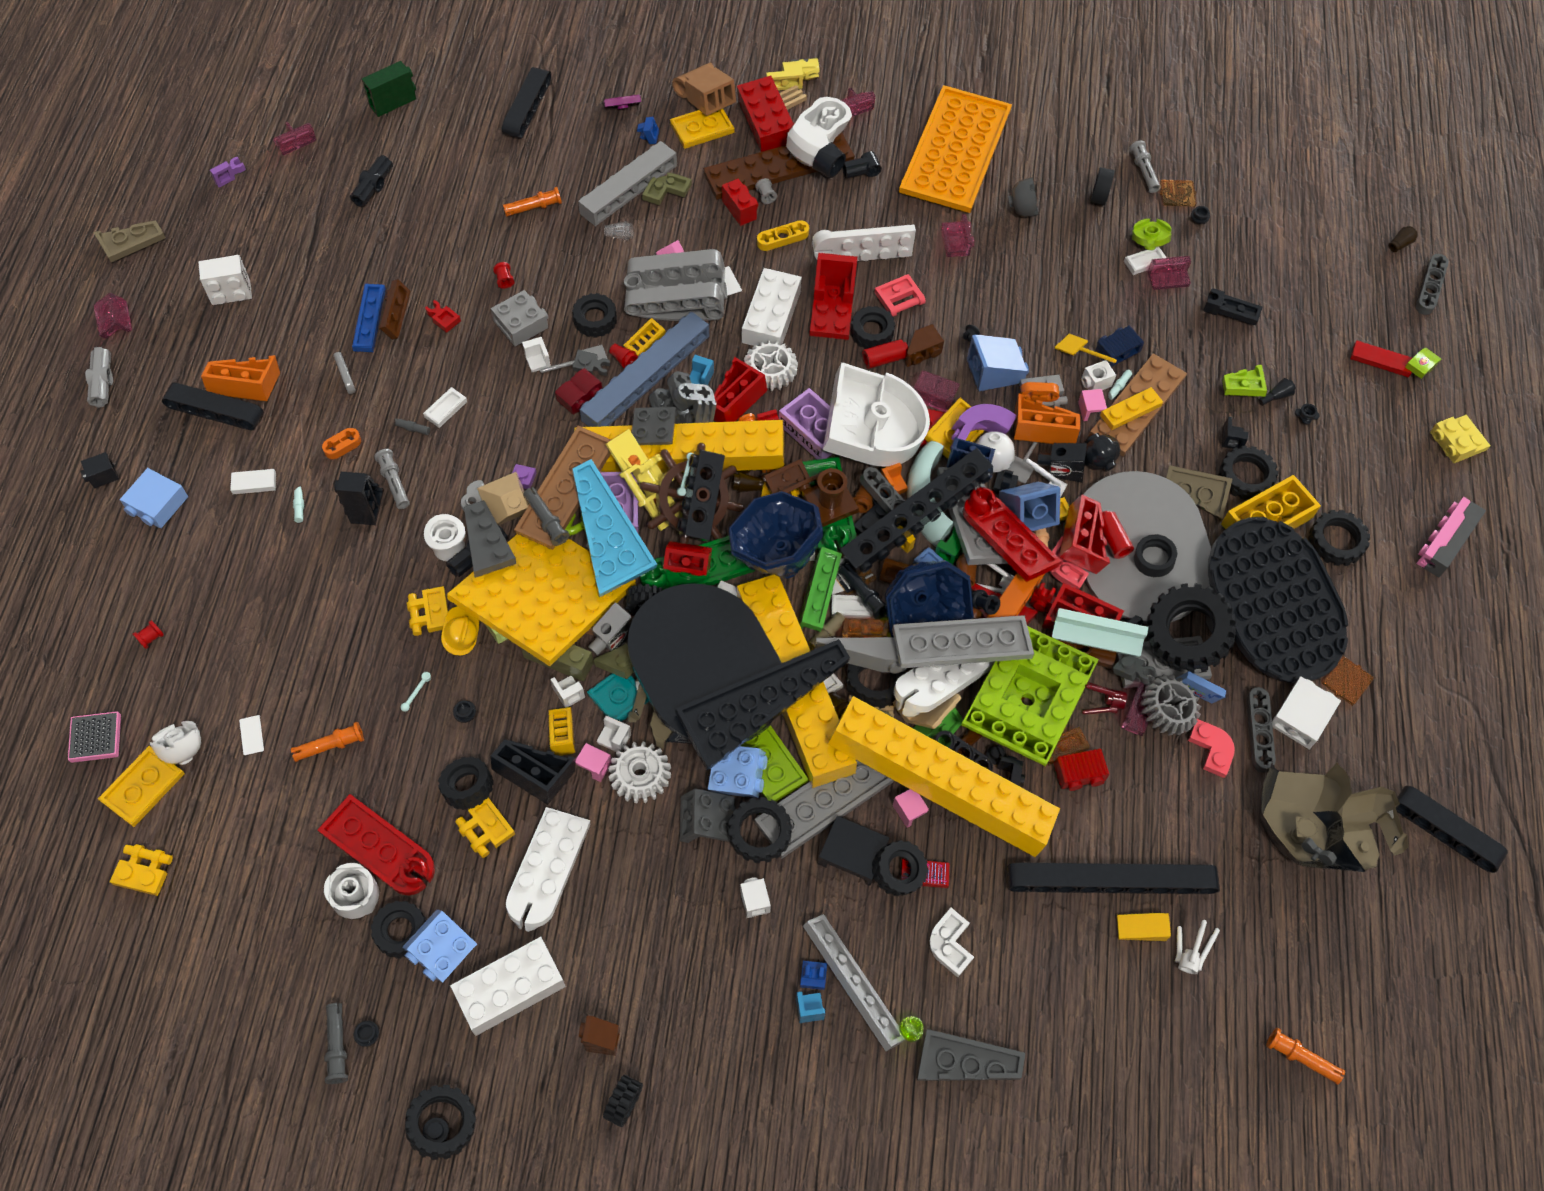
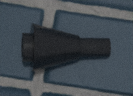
M1283 378L1265 397L1258 399L1260 405L1263 406L1272 400L1293 396L1296 389L1295 384L1292 380Z

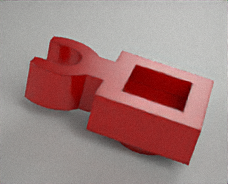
M436 300L433 301L434 309L425 307L426 313L432 317L433 323L446 333L461 322V318L448 306L442 309Z
M1042 582L1039 588L1035 589L1029 605L1040 612L1048 613L1056 598L1054 596L1056 588L1053 587L1052 590H1048L1044 587L1045 583Z

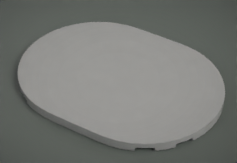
M1129 471L1105 477L1093 484L1083 494L1100 502L1102 512L1113 511L1116 513L1134 546L1132 553L1126 557L1116 559L1107 544L1105 550L1110 563L1097 574L1082 568L1089 573L1085 581L1093 596L1124 610L1121 618L1132 619L1137 615L1143 618L1144 624H1147V617L1151 613L1150 608L1153 602L1157 603L1158 596L1162 593L1168 594L1169 588L1175 586L1177 590L1181 588V584L1188 583V587H1194L1195 583L1201 584L1203 589H1206L1208 586L1210 587L1208 559L1211 546L1198 507L1190 495L1179 485L1156 474ZM1159 534L1173 541L1178 555L1174 568L1169 574L1153 578L1144 575L1138 570L1134 562V555L1137 544L1142 538L1148 535ZM1148 547L1143 551V558L1150 564L1163 565L1168 561V554L1161 548ZM1191 611L1178 614L1171 622L1187 616Z

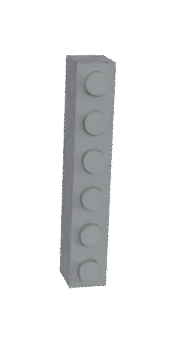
M662 141L650 147L648 151L624 166L615 175L610 176L608 180L598 185L589 194L583 196L578 201L580 215L594 226H597L643 192L653 177L657 179L677 166L676 152Z

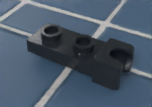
M1212 288L1203 311L1212 315H1217L1218 313L1256 326L1262 306L1225 295L1224 291Z

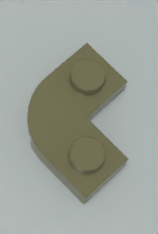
M667 173V176L657 179L653 177L642 194V200L660 205L667 192L685 198L692 185V179L674 173Z

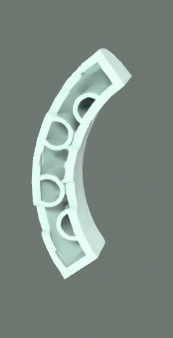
M935 441L927 442L915 458L907 480V499L930 483V475L942 458L944 449L942 444ZM934 498L930 500L932 503H936ZM921 510L915 511V513L918 516H921L924 513ZM942 512L936 521H930L924 525L921 533L936 547L940 540L945 541L951 535L954 522Z

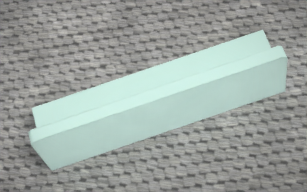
M1059 608L1056 613L1052 638L1140 657L1143 642L1148 633V627Z

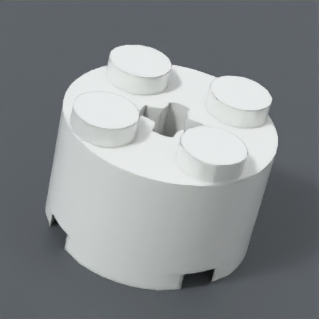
M347 863L337 867L336 871L331 876H328L324 885V895L338 915L348 919H356L374 911L379 899V886L366 868L357 863Z

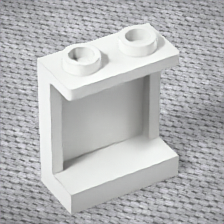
M1300 676L1280 710L1273 718L1272 726L1310 750L1318 741L1341 700L1336 698L1331 692L1319 688L1311 680Z

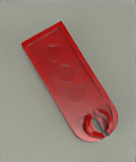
M986 487L972 490L970 497L966 500L963 507L964 518L1026 582L1060 566L1061 560L1000 499L995 497L992 490Z
M351 794L346 797L317 830L326 839L399 894L414 895L426 888L425 883L420 878H415L411 874L413 871L429 883L434 877L435 864L430 854Z

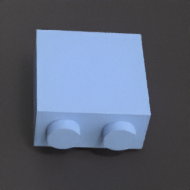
M147 468L121 497L120 501L125 507L124 511L130 516H138L147 525H155L162 528L188 498V495L182 485Z
M739 746L711 768L708 790L719 794L759 798V793L763 791L764 787L762 774L763 769L765 770L767 767L766 752L760 748Z
M436 910L402 948L407 951L404 956L414 965L419 962L425 968L422 973L432 982L435 979L444 982L477 943L443 911Z

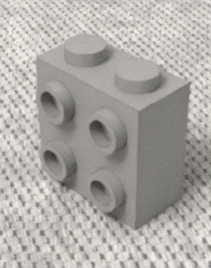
M525 290L491 308L493 321L514 346L521 344L548 328V315L543 308L540 309L535 298L532 295L529 296Z

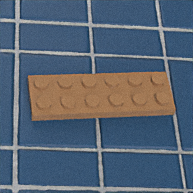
M1153 353L1111 406L1150 387L1162 399V406L1114 430H1111L1101 418L1092 428L1089 436L1096 433L1113 436L1120 444V455L1124 457L1183 382L1187 373Z
M577 426L537 491L553 516L560 519V525L564 530L580 506L572 468L592 459L600 472L611 454L605 445L611 439L580 426ZM529 504L514 528L515 533L553 550L555 546L551 543V537L547 532L543 531L541 520Z

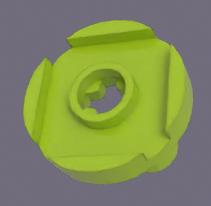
M1150 219L1140 220L1134 225L1132 240L1144 246L1147 250H1155L1156 247L1163 246L1171 241V226L1160 219H1157L1156 222H1150Z

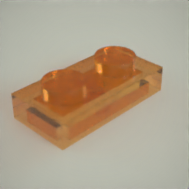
M845 618L843 638L888 637V620Z
M1080 727L1062 733L1047 763L1048 766L1054 764L1059 756L1089 750L1090 745Z

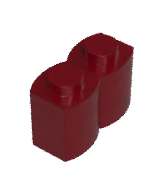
M584 368L555 391L556 400L574 415L580 412L585 402H589L600 389H603L602 382Z

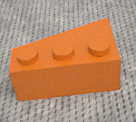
M1018 393L1014 414L1017 415L1014 420L1015 440L1050 444L1077 442L1080 432V414L1057 406L1054 408L1045 406L1043 401L1036 400L1034 402L1024 398L1025 395Z

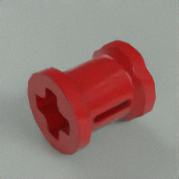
M507 262L497 263L493 267V272L498 278V287L502 289L510 288L515 283L513 276L510 274L511 267Z
M152 620L141 631L133 633V636L145 649L149 648L148 645L158 637L165 636Z

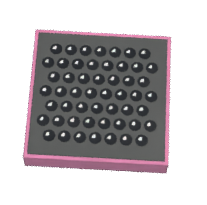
M119 712L71 717L68 760L73 763L119 757L121 714Z

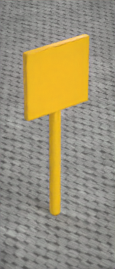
M1068 334L1055 346V349L1073 356L1080 350L1113 363L1117 362L1114 358L1083 348L1088 343V340L1072 334Z

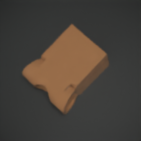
M711 62L674 78L672 81L676 94L681 98H687L692 105L706 116L736 102L734 79L716 67L714 68Z

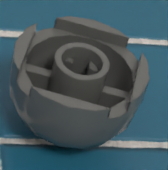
M1033 177L1017 182L1012 188V195L1008 196L1010 207H1014L1016 213L1023 217L1039 215Z

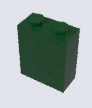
M402 61L362 78L369 107L377 117L416 100V86L412 81L413 73Z

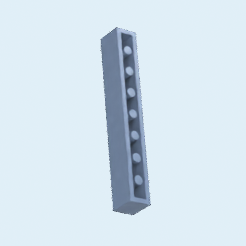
M692 311L687 316L682 317L677 325L668 329L661 339L656 340L646 352H642L638 356L637 360L627 365L621 374L612 378L605 388L600 389L589 402L587 401L582 405L580 409L581 421L589 427L609 426L709 337V324Z

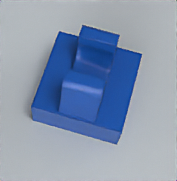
M646 117L645 122L638 124L637 132H641V139L648 140L649 144H656L659 128L653 117Z
M803 961L800 987L825 990L827 963Z

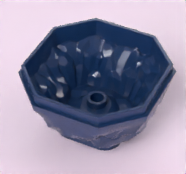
M783 491L755 498L729 527L731 553L735 558L745 563L751 570H757L764 574L770 573L784 579L795 576L799 570L806 566L810 561V557L815 552L818 543L823 538L819 507Z
M946 560L919 562L908 566L905 570H900L885 593V608L891 637H894L892 628L895 624L974 618L970 576Z

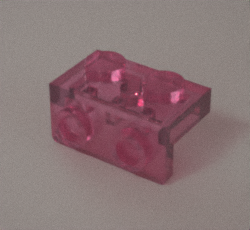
M108 293L93 305L99 336L107 339L119 328L127 332L132 330L127 302L122 297Z

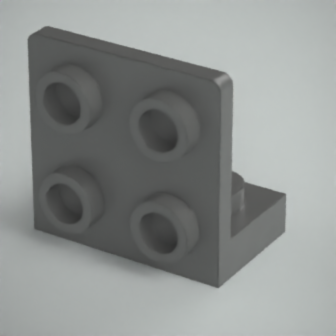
M676 407L635 408L632 434L638 444H672L675 424H681Z
M693 789L681 796L680 841L689 843L698 837H706L730 842L729 820L735 810V798L700 789Z

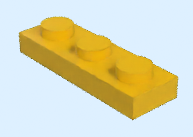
M1150 387L1101 411L1100 416L1108 427L1114 430L1161 407L1163 401L1154 389Z

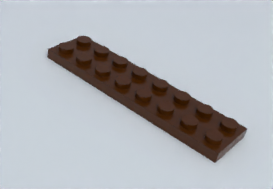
M841 132L834 139L833 143L846 155V161L854 160L855 155ZM786 145L703 168L705 178L716 200L722 198V185L738 178L750 191L756 189V183L764 178L769 179L772 184L818 172L812 167L799 162Z

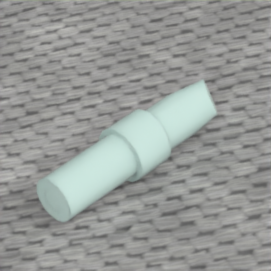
M1126 370L1114 383L1113 388L1108 394L1110 400L1114 399L1125 387L1126 382L1132 376L1130 370Z
M301 487L294 490V521L297 523L303 521L304 500Z

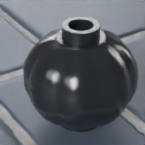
M1096 433L1084 441L1087 443L1085 465L1093 470L1104 469L1107 472L1116 467L1115 462L1121 451L1120 444L1116 438L1111 435Z

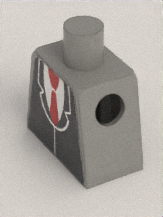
M615 602L593 627L592 631L596 639L588 648L598 656L605 648L612 651L622 646L628 640L629 629L633 620L631 615Z

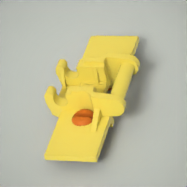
M628 429L605 445L621 468L622 472L619 476L625 479L639 502L637 503L638 506H645L653 519L660 514L656 503V493L644 491V495L639 485L641 482L658 485L663 473L657 463L662 458L657 454L648 459ZM631 473H633V475H634L635 478L637 479L639 485L637 484V482L635 481V479L633 478V476H632ZM668 496V503L671 507L675 504V501L672 497ZM681 511L675 514L678 519L682 517ZM664 521L657 527L662 531L669 525Z

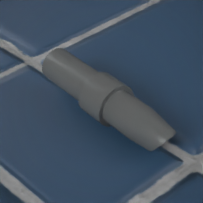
M394 418V424L398 427L425 435L430 433V427L410 420Z

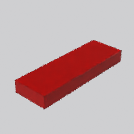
M1358 340L1354 343L1350 359L1402 376L1409 377L1412 372L1405 368V366L1412 357Z

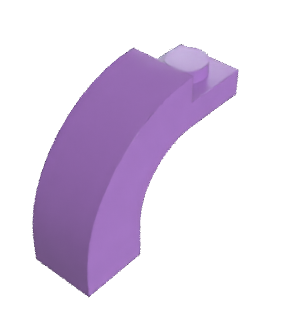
M993 404L973 406L963 412L951 428L955 431L951 439L954 440L956 437L966 440L969 433L974 430L997 431L1006 434L1017 415L1006 408Z

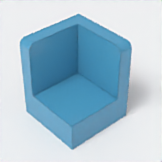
M694 355L692 359V372L689 376L691 383L708 386L714 373V361Z
M802 991L797 992L796 1004L799 1023L824 1020L825 1008L822 1005L821 993L802 995Z

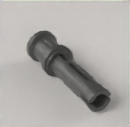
M534 487L525 490L523 496L541 520L542 529L551 537V543L554 546L565 543L570 534L562 528L560 519L553 516Z
M337 1003L326 1005L328 1048L324 1056V1061L327 1062L325 1083L340 1084L348 1081V1075L345 1074L347 1053L343 1048L342 1004L339 1003L337 1006Z

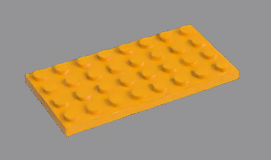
M943 85L902 180L899 193L971 213L1010 114L1012 104Z

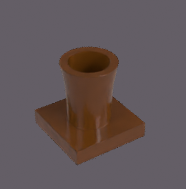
M831 468L822 471L817 478V485L802 490L804 500L819 507L822 527L859 512V507L846 487L847 477L838 469Z

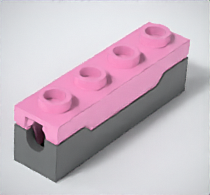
M1465 497L1459 503L1454 501L1447 511L1450 514L1449 517L1444 516L1437 525L1440 527V530H1434L1428 538V541L1431 542L1429 546L1425 544L1418 553L1421 557L1416 564L1424 567V569L1437 577H1440L1449 567L1486 512L1485 509L1472 501L1470 502Z

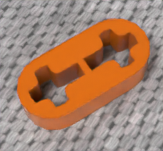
M1027 382L1020 387L1021 394L1025 395L1024 398L1031 401L1053 402L1059 398V386L1055 383Z
M347 428L324 441L322 449L327 458L337 459L357 448L361 444V437L356 429Z

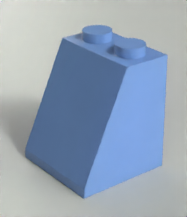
M972 335L967 362L978 391L1019 384L1020 379L1026 378V374L1029 372L1028 365L1023 361L1022 349L1020 346L1018 347L1015 339Z
M1038 481L999 491V499L1031 531L1060 524L1059 486Z

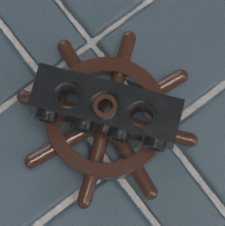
M699 443L697 450L690 456V475L687 476L685 481L686 494L679 496L677 489L670 488L669 485L675 477L681 487L682 471L685 470L687 461L676 464L668 450H661L660 455L669 469L663 474L658 485L648 482H641L639 485L641 490L656 493V503L660 513L647 523V527L654 529L665 521L672 528L679 531L680 543L688 544L689 539L710 541L711 535L714 540L723 538L716 525L722 520L726 510L737 512L744 510L742 504L729 501L728 488L725 479L737 471L736 467L731 465L722 471L725 455L705 451V444ZM701 472L707 476L705 480L701 477ZM668 496L681 500L670 507ZM683 509L682 518L678 519L675 514ZM694 511L699 515L698 522L693 520Z

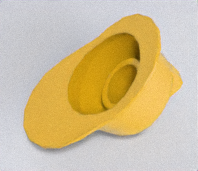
M458 606L450 609L445 617L441 633L443 647L453 655L462 656L468 654L476 644L479 620Z

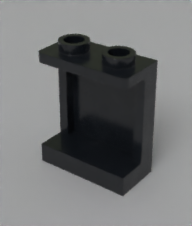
M837 816L820 853L818 865L827 868L829 864L866 880V885L871 886L875 878L874 873H872L873 860L876 857V853L882 847L888 845L890 837Z

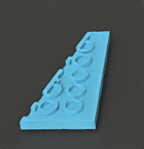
M590 459L572 468L598 594L601 597L655 569L657 563L596 465Z

